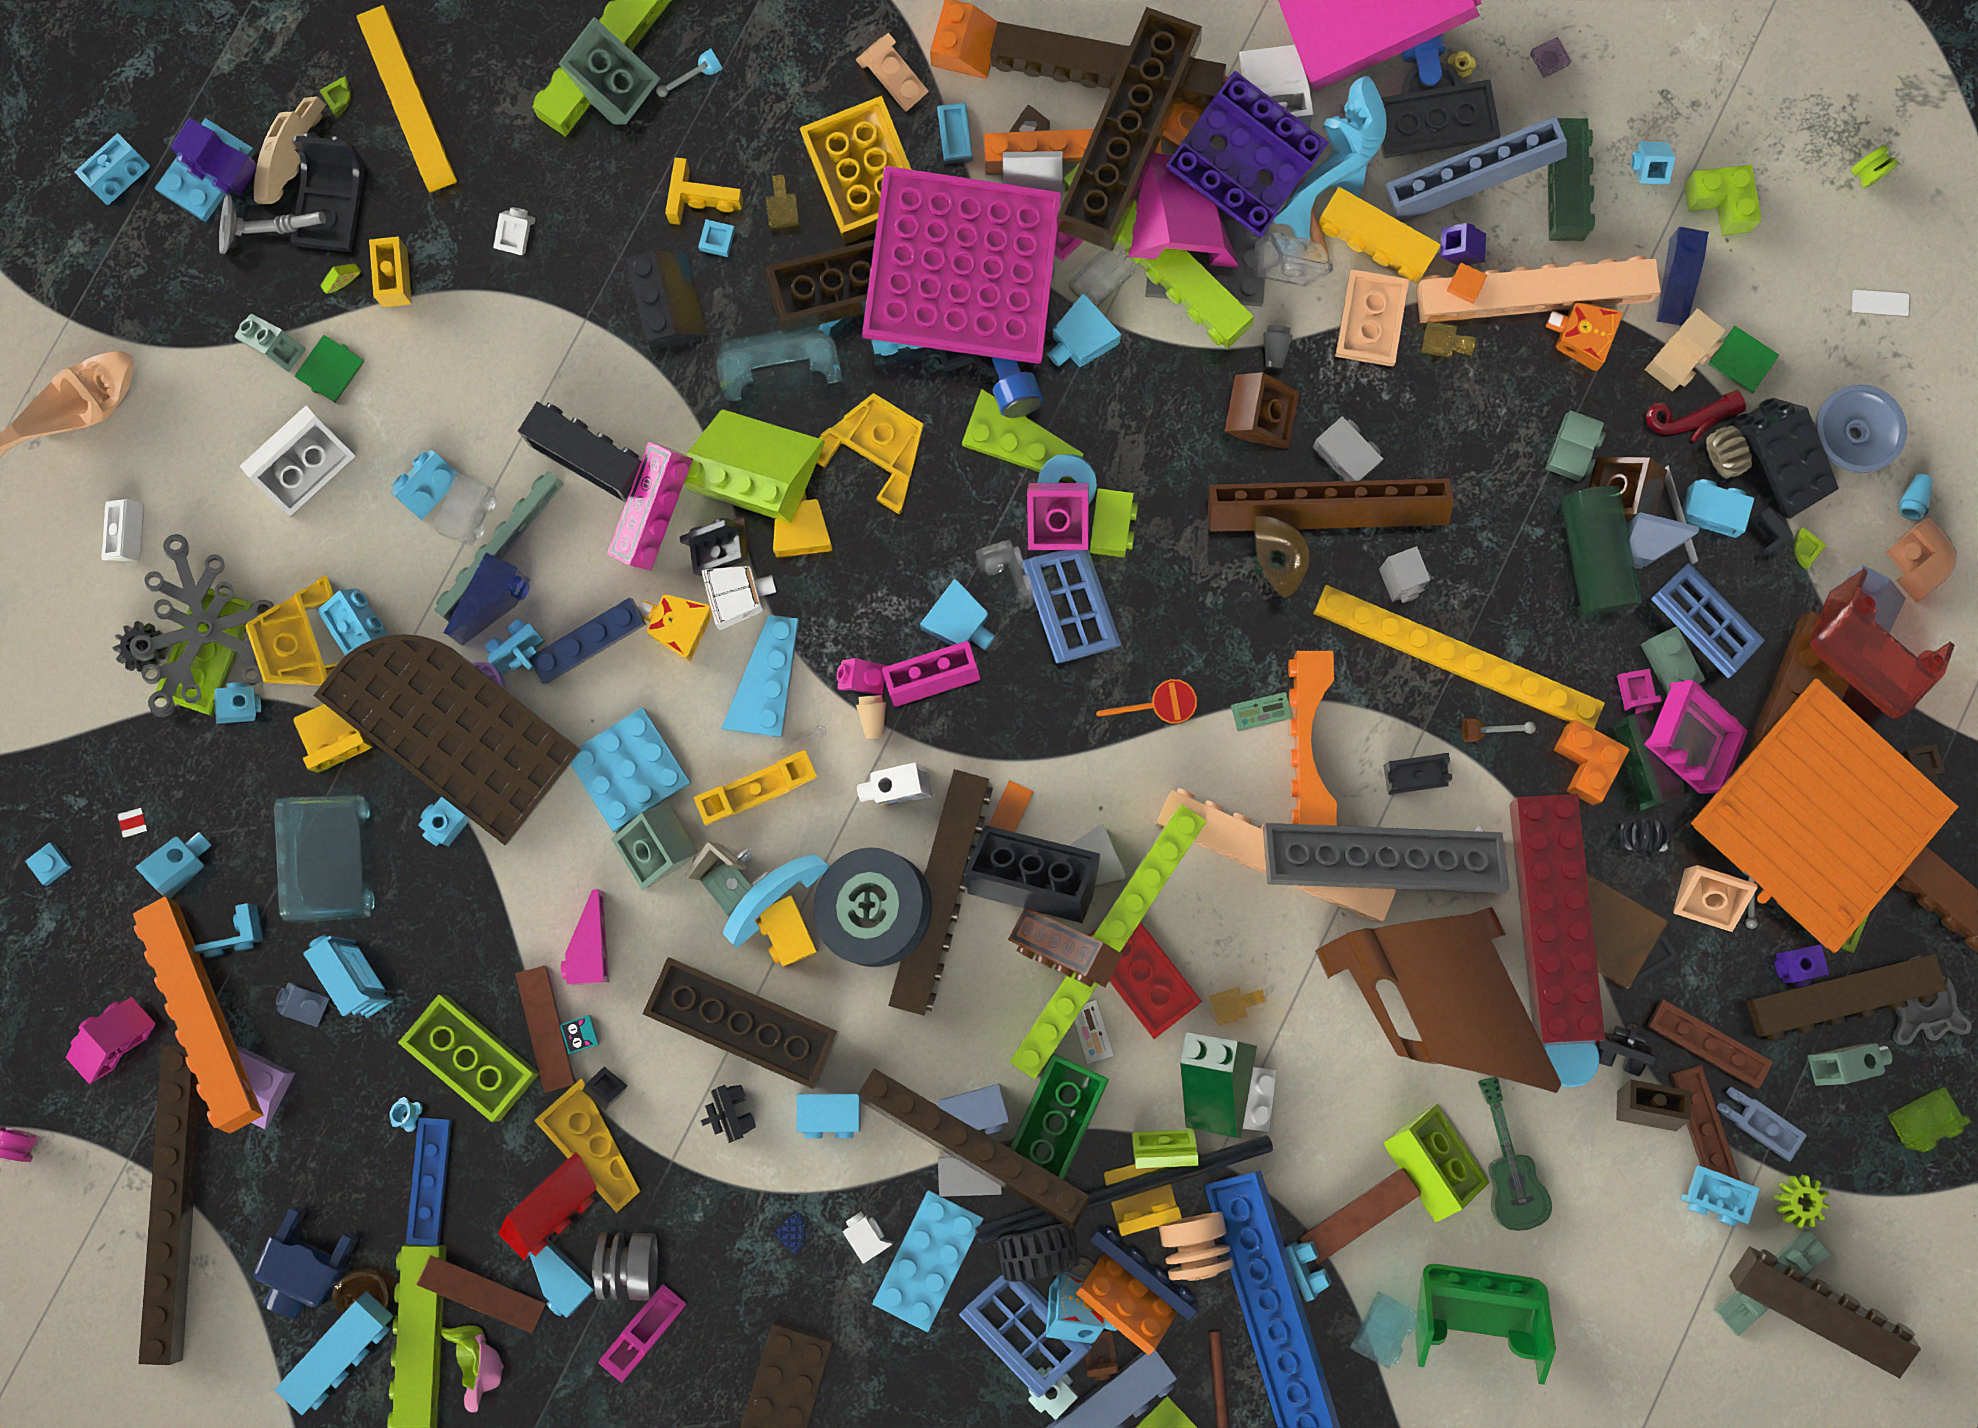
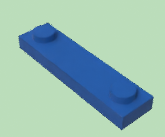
M418 1118L406 1244L440 1245L452 1126L451 1119Z

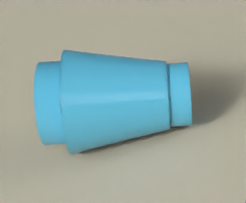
M1925 474L1915 475L1914 480L1898 503L1899 513L1903 517L1910 520H1921L1924 515L1928 514L1933 479Z

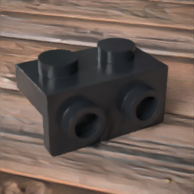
M729 518L716 519L712 525L694 527L689 530V533L679 536L680 543L690 546L693 574L703 576L702 570L726 568L748 560L744 526L732 522Z

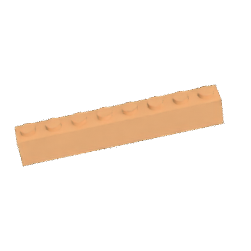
M1635 256L1621 262H1617L1616 259H1605L1598 264L1589 265L1585 261H1579L1567 267L1548 264L1535 270H1529L1528 267H1518L1512 269L1511 272L1500 273L1497 269L1487 270L1483 273L1488 276L1473 304L1447 292L1453 277L1441 278L1440 275H1430L1421 280L1416 288L1420 323L1568 310L1575 303L1600 307L1653 302L1661 293L1656 258L1646 259L1645 256Z
M1178 788L1177 792L1170 791L1155 825L1156 827L1164 829L1178 806L1182 804L1207 821L1193 843L1267 875L1263 837L1264 825L1260 829L1251 825V819L1244 815L1234 813L1231 816L1221 812L1223 807L1208 800H1206L1205 804L1194 800V794L1184 789ZM1291 885L1378 924L1384 922L1397 890Z

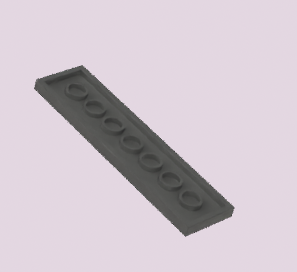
M1265 823L1263 827L1267 884L1506 893L1510 889L1502 832Z

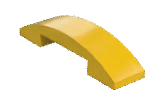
M802 750L777 761L772 766L723 787L720 785L693 797L706 826L788 793L817 778V775L806 750Z

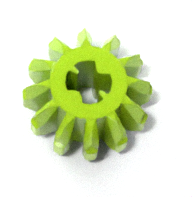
M1801 1175L1799 1179L1796 1176H1789L1788 1184H1778L1783 1194H1775L1773 1196L1775 1200L1781 1201V1204L1775 1210L1778 1213H1784L1782 1220L1785 1223L1793 1222L1794 1227L1802 1229L1804 1224L1807 1227L1813 1228L1816 1224L1815 1219L1820 1221L1825 1219L1821 1209H1829L1830 1205L1823 1203L1822 1199L1826 1198L1829 1193L1824 1190L1819 1191L1821 1187L1820 1181L1813 1180L1810 1182L1809 1176ZM1799 1197L1806 1199L1805 1206L1798 1204Z

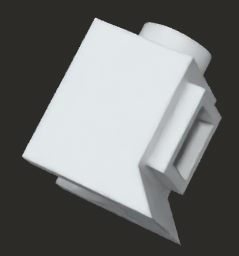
M859 1212L846 1221L848 1228L843 1233L863 1264L894 1243L893 1241L882 1239L884 1233L874 1217L869 1219L867 1215L864 1216L862 1212Z

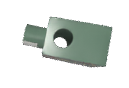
M1869 1043L1808 1055L1815 1086L1848 1084L1884 1074V1065L1892 1063V1054L1887 1046L1879 1047L1877 1043Z

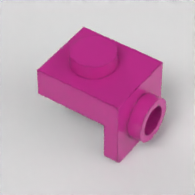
M856 658L842 660L837 670V688L843 691L854 690L872 695H883L885 678L882 668L887 665Z
M1650 669L1623 673L1617 676L1625 711L1635 709L1636 714L1653 711V706L1662 702L1661 696L1655 695Z

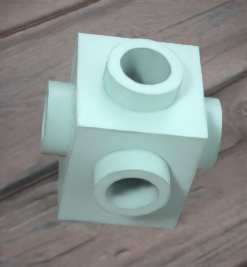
M1050 1365L1046 1370L1041 1367L1037 1372L1044 1378L1053 1367ZM1067 1373L1052 1386L1056 1388L1054 1393L1046 1392L1038 1398L1028 1388L1029 1393L1032 1395L1029 1401L1041 1413L1046 1410L1055 1420L1078 1398V1395L1070 1386L1073 1380Z

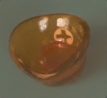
M362 1267L354 1269L335 1285L332 1300L338 1311L344 1314L367 1291L386 1309L388 1290L384 1279L377 1271Z

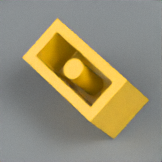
M399 236L369 240L374 298L383 308L411 305L407 247Z
M792 895L773 903L760 914V918L756 919L762 935L768 934L773 944L768 949L775 964L781 962L782 967L786 968L818 953Z

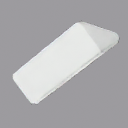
M129 499L106 502L102 560H140L143 521L142 503Z

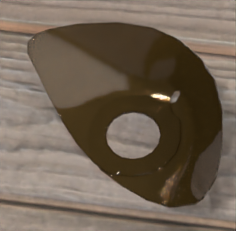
M1266 516L1256 517L1255 536L1259 563L1272 587L1283 598H1287L1299 587L1307 572L1309 564L1308 546L1299 531L1289 524ZM1278 550L1285 554L1287 561L1281 569H1274L1268 564L1267 558L1272 551Z

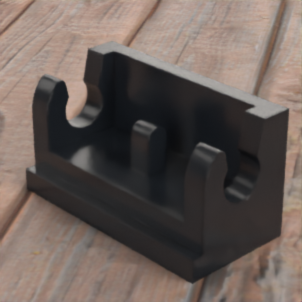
M1449 753L1388 761L1383 765L1388 795L1449 786L1448 783L1452 781V774L1448 772V764L1450 763Z

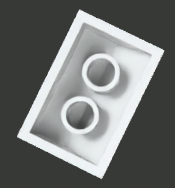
M305 406L240 467L290 517L346 466L355 455Z

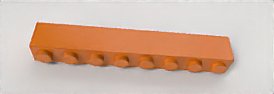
M165 896L133 913L136 921L134 930L138 938L146 946L147 950L144 951L145 958L149 965L155 969L157 975L154 978L155 984L166 997V1012L172 1020H175L178 1028L175 1031V1035L179 1043L186 1048L188 1054L186 1063L191 1072L196 1074L199 1082L196 1088L200 1097L207 1102L210 1110L207 1112L210 1123L214 1128L230 1134L264 1116L200 955L193 951V946L196 945L180 905Z

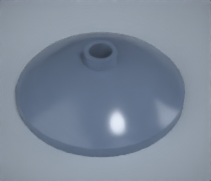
M1851 385L1833 393L1820 407L1815 423L1816 431L1827 458L1838 467L1855 473L1874 472L1892 463L1901 453L1907 438V423L1899 404L1885 391L1869 385ZM1850 430L1856 431L1858 437L1853 438L1850 435Z

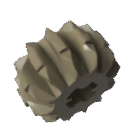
M1733 426L1723 427L1707 437L1706 449L1709 452V458L1713 463V467L1716 468L1719 475L1725 479L1734 478L1751 468L1752 455L1749 452L1746 439L1742 436L1740 430Z

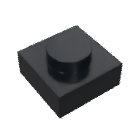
M604 1066L585 1084L582 1091L606 1110L625 1092L628 1085Z

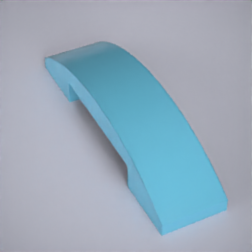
M813 854L795 859L775 869L761 879L742 898L725 926L724 936L737 949L760 929L754 922L756 917L798 881L808 888L827 871L829 866L820 857Z

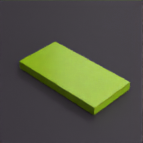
M210 588L201 602L205 613L215 597L214 590ZM219 592V593H218V594L221 595V596H227V595H228V594H225V593H222V592ZM233 596L230 601L226 602L218 618L251 609L254 603ZM189 607L186 614L192 616V613H191V610H190V607ZM201 624L198 627V631L201 633L209 630V626L206 624ZM246 624L222 631L243 641L247 630ZM190 640L174 644L166 664L178 661ZM215 641L209 644H202L190 665L194 682L201 690V698L196 703L186 702L181 693L183 686L180 683L173 695L175 704L213 716L215 712V688L225 687L238 653ZM168 677L159 681L155 692L161 691ZM189 689L186 692L188 698H193L197 695V690Z

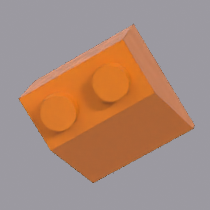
M944 0L930 50L931 66L987 79L991 66L990 51L998 21L973 4L957 0Z

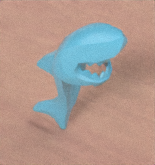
M1369 76L1358 78L1350 87L1348 101L1344 107L1347 118L1341 119L1340 116H1334L1331 119H1326L1323 129L1326 128V133L1334 153L1304 180L1273 220L1275 224L1289 225L1293 229L1300 250L1306 247L1310 236L1311 210L1315 199L1332 186L1341 187L1359 198L1364 184L1367 164L1377 153L1385 138L1387 125L1384 104L1375 83Z

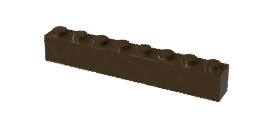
M998 22L990 51L992 67H996L1003 72H1011L1013 70L1024 72V74L1030 77L1045 76L1061 83L1072 81L1088 88H1096L1098 86L1111 90L1129 46ZM1194 58L1175 104H1181L1182 102L1194 104L1197 108L1205 110L1224 85L1226 64Z
M956 769L953 770L924 875L932 898L930 924L924 938L916 949L900 961L888 1005L890 1007L925 1016L926 1010H933L937 994L932 992L934 981H941L945 964L940 963L943 951L949 952L953 934L948 933L951 921L957 922L961 905L956 903L959 892L965 893L966 890L963 873L976 847L972 845L975 833L981 834L985 817L980 815L983 804L989 805L993 792V787L988 786L989 778Z
M873 1068L857 1094L863 1104L1072 1229H1075L1090 1203L1089 1195L985 1133L942 1110L936 1104Z

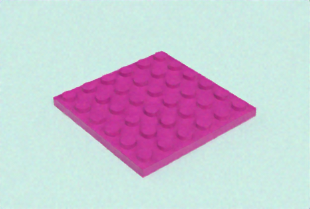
M885 166L862 338L1040 364L1043 354L1057 234L1056 217L1059 213L1061 192Z

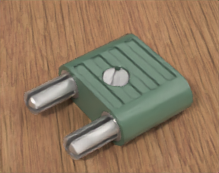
M746 848L736 857L745 863L753 857V853L750 852L749 848ZM723 861L702 877L700 881L726 915L730 917L742 898L769 873L764 872L749 883L739 869L731 868Z

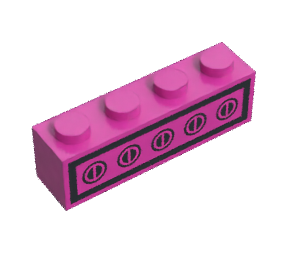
M648 442L607 554L630 566L652 570L693 458L669 447Z

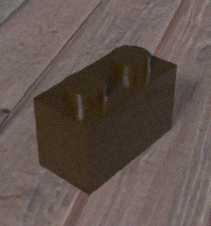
M1630 1079L1617 1091L1616 1120L1677 1131L1691 1120V1091Z

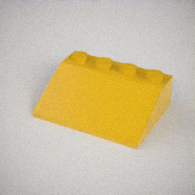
M882 96L800 127L805 146L845 244L876 232L885 166L912 170Z

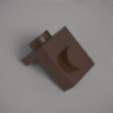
M1103 1329L1095 1342L1088 1343L1092 1348L1084 1356L1087 1377H1094L1095 1380L1110 1379L1113 1377V1373L1119 1372L1112 1331Z

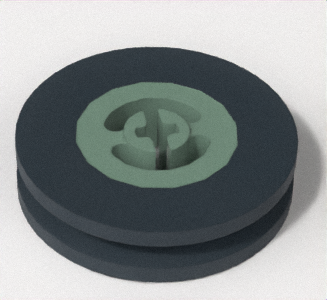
M881 848L857 849L837 859L822 876L814 897V922L824 944L838 957L866 967L888 966L907 957L924 938L932 915L931 892L921 871L906 858ZM882 887L887 894V899L873 892L868 894L866 891L871 888ZM858 917L874 923L875 921L880 923L875 927L864 928L859 922Z

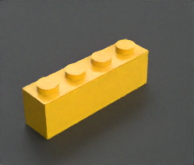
M1338 187L1318 222L1321 230L1329 237L1342 239L1347 242L1348 247L1356 252L1363 251L1370 255L1378 265L1391 267L1398 271V275L1401 278L1409 279L1410 282H1420L1441 246L1436 241L1341 187Z

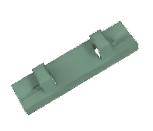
M1805 1229L1775 1256L1778 1258V1262L1786 1266L1789 1265L1788 1261L1794 1263L1807 1276L1830 1255V1252L1809 1229ZM1736 1290L1714 1311L1730 1330L1739 1336L1770 1308Z

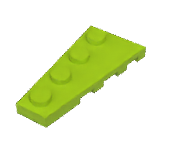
M983 389L980 391L962 441V446L1037 472H1040L1044 464L1056 455L1074 454L1082 458L1084 455L1025 416L1008 418L1001 415L995 397ZM1064 476L1061 478V480L1070 483H1074L1075 481L1072 477Z

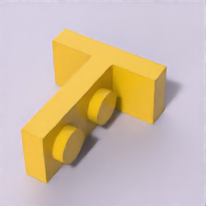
M675 157L665 212L669 223L681 225L684 203L694 208L716 207L722 212L742 211L744 199L741 189L688 182L690 168L687 159Z

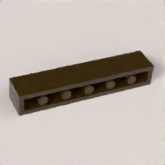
M1933 954L1746 1002L1757 1037L1767 1035L1768 1041L1787 1037L1786 1030L1797 1028L1798 1033L1817 1029L1816 1023L1827 1020L1828 1025L1831 1026L1847 1022L1846 1015L1858 1013L1859 1018L1878 1014L1876 1008L1888 1005L1889 1011L1908 1006L1907 1000L1918 998L1920 1003L1939 999L1937 993L1946 991L1947 987L1937 956Z
M1751 1246L1748 1247L1729 1275L1737 1291L1899 1379L1902 1377L1921 1350L1914 1338L1915 1333L1910 1328L1901 1323L1894 1325L1888 1321L1886 1316L1874 1308L1867 1310L1861 1307V1304L1855 1298L1846 1293L1842 1296L1835 1293L1830 1285L1820 1279L1813 1281L1806 1277V1274L1793 1264L1786 1266L1778 1262V1258L1765 1249L1758 1251Z

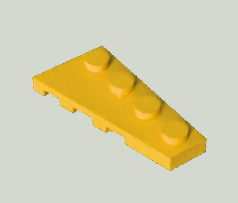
M581 1078L534 1121L567 1158H570L575 1152L580 1155L597 1187L596 1191L618 1213L640 1193V1190L594 1101L582 1091L585 1084Z

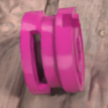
M0 1127V1158L32 1162L33 1156L30 1155L32 1147L37 1145L39 1136L33 1135L28 1137L29 1132L16 1129L6 1130L5 1127Z

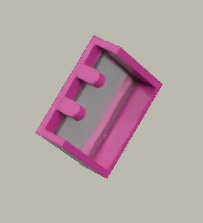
M1692 680L1669 683L1671 688L1651 737L1644 745L1698 793H1717L1730 778L1748 731L1738 722L1736 717L1730 715L1721 707L1716 699L1709 696L1699 683Z

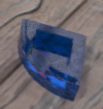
M798 1211L774 1232L780 1241L796 1256L803 1246L806 1233L804 1221Z

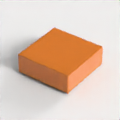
M1460 263L1447 292L1473 304L1488 275Z

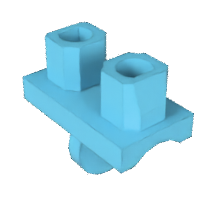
M517 619L509 625L508 631L512 634V637L503 643L497 637L485 644L489 653L486 658L504 675L510 669L514 671L522 664L528 670L531 669L533 665L528 659L537 653L535 649L545 641L529 623L526 625L523 621Z
M1297 1241L1287 1244L1285 1249L1294 1278L1297 1281L1296 1285L1298 1284L1305 1302L1315 1299L1319 1292L1327 1288L1331 1284V1280L1324 1268L1310 1273L1306 1263L1319 1257L1313 1241L1300 1244Z

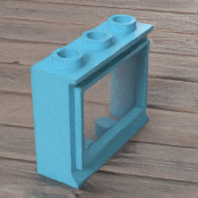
M326 934L313 940L309 944L311 948L303 954L342 1016L345 1017L352 1012L353 1015L361 1013L362 1016L365 1015L368 1018L393 1002V999L384 995L387 991L359 947L354 946L357 943L355 940L336 936L327 937Z

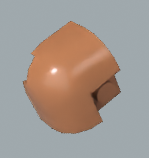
M1931 516L1918 522L1885 552L1903 572V575L1896 581L1916 603L1923 600L1945 582L1956 566L1957 550L1948 535Z

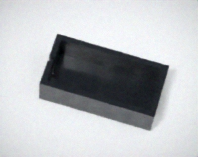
M536 401L518 429V433L528 446L626 503L641 461L638 459L639 455L626 447L622 450L618 449L613 445L614 441L601 432L594 435L587 430L588 426L575 417L570 421L562 415L563 411L548 402L545 406Z

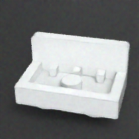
M1253 1067L1243 1129L1269 1132L1276 1070Z

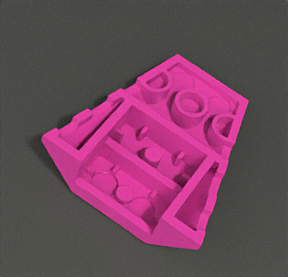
M1154 153L1140 186V195L1135 209L1137 210L1136 221L1132 228L1133 240L1129 248L1128 257L1156 260L1165 248L1208 252L1210 265L1237 268L1239 264L1218 206L1165 167L1172 155Z

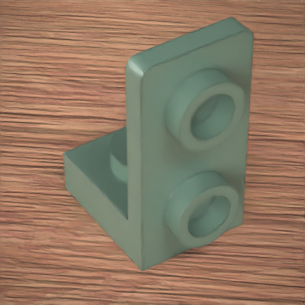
M250 314L240 324L239 330L235 334L236 339L261 352L287 372H290L306 349L280 328L253 314Z

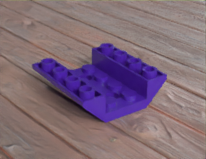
M1234 70L1165 167L1257 237L1261 238L1278 215L1277 212L1305 172L1313 166L1329 142ZM1218 135L1224 139L1225 147L1223 150H1216L1212 147L1210 142L1212 136ZM1260 171H1266L1271 175V185L1264 186L1259 183L1257 176Z

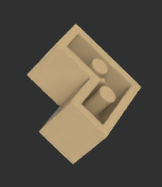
M1697 308L1644 370L1671 391L1680 384L1685 387L1696 374L1692 370L1698 362L1703 365L1723 344L1719 338L1726 330Z

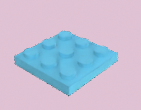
M643 707L579 747L582 749L581 752L571 763L574 771L614 833L629 824L641 812L659 805L691 784Z

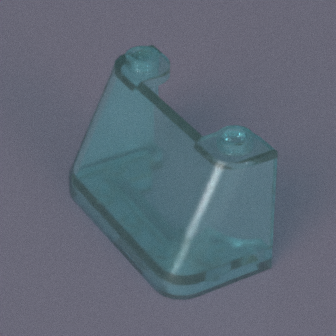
M824 324L782 334V331L732 339L724 342L718 351L717 374L727 402L742 399L741 391L747 383H754L752 368L808 358L811 372H822L826 376L828 384L843 381L835 336L832 329Z
M311 796L276 799L274 814L279 909L282 919L293 923H307L371 917L370 909L374 908V895L372 891H368L365 885H362L359 825H363L364 819L369 817V805L367 800H364V796Z

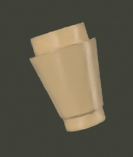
M882 695L858 697L859 705H856L865 733V739L883 737L886 702H883Z

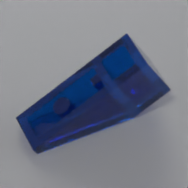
M1679 226L1670 237L1657 322L1681 326L1689 318L1705 259L1709 232Z

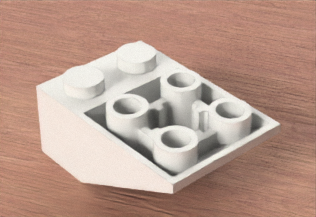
M1295 45L1239 52L1242 76L1310 127L1314 115L1310 89Z

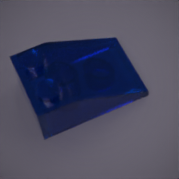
M486 552L443 633L457 644L463 646L516 607L519 600H524L530 589V584H528L530 579L518 567Z

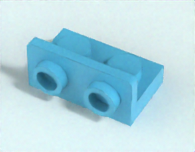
M117 133L80 166L75 173L106 205H109L147 171L150 165Z
M358 588L339 590L317 610L344 655H347L350 651L368 641L388 636L382 621L376 617L368 604L366 596Z
M1697 1165L1688 1194H1682L1681 1200L1690 1203L1689 1210L1702 1215H1707V1212L1711 1211L1719 1214L1718 1221L1736 1227L1737 1222L1749 1223L1760 1188Z

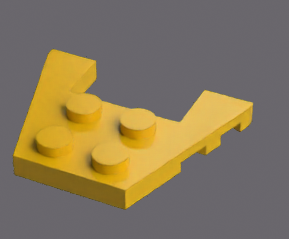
M873 393L847 413L835 426L828 428L821 434L819 439L824 440L825 444L817 464L825 468L840 444H845L892 474L876 499L900 515L924 425Z
M327 575L317 579L315 583L307 588L299 590L294 596L281 604L278 603L247 622L245 627L264 683L322 685L339 663L324 665L306 610L321 607L334 596Z

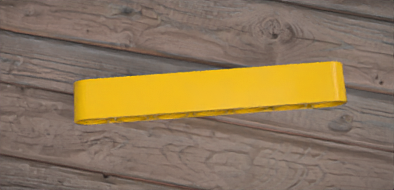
M381 5L357 15L364 37L428 191L431 193L456 183L457 179L385 6Z

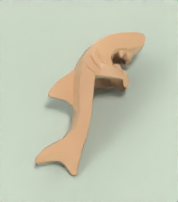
M123 351L108 352L61 370L24 411L0 433V458L14 446L28 439L83 429L90 425L101 423L110 417L130 388L134 371L132 356Z

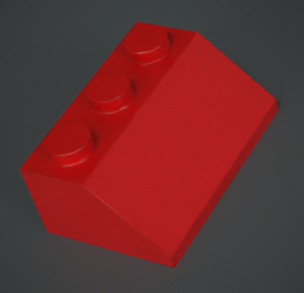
M577 1152L568 1158L506 1216L498 1235L523 1260L531 1254L535 1257L538 1256L549 1245L546 1239L554 1232L560 1235L571 1224L572 1221L569 1218L576 1211L582 1214L594 1202L591 1197L597 1187Z

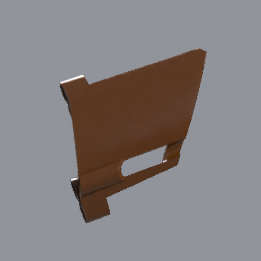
M1493 907L1465 915L1424 919L1373 929L1363 928L1346 933V935L1315 950L1328 979L1337 973L1349 969L1398 1056L1423 1063L1441 1064L1482 1073L1553 1093L1559 1091L1562 1083L1492 942L1493 939L1506 935ZM1386 979L1395 984L1422 1041L1398 1036L1376 989V983L1379 980Z

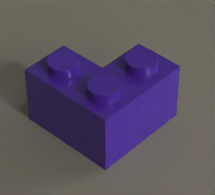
M188 118L170 147L178 156L177 161L188 168L187 172L201 181L204 178L213 182L212 186L225 194L231 191L240 196L256 171L257 165L248 155L227 145L213 130Z

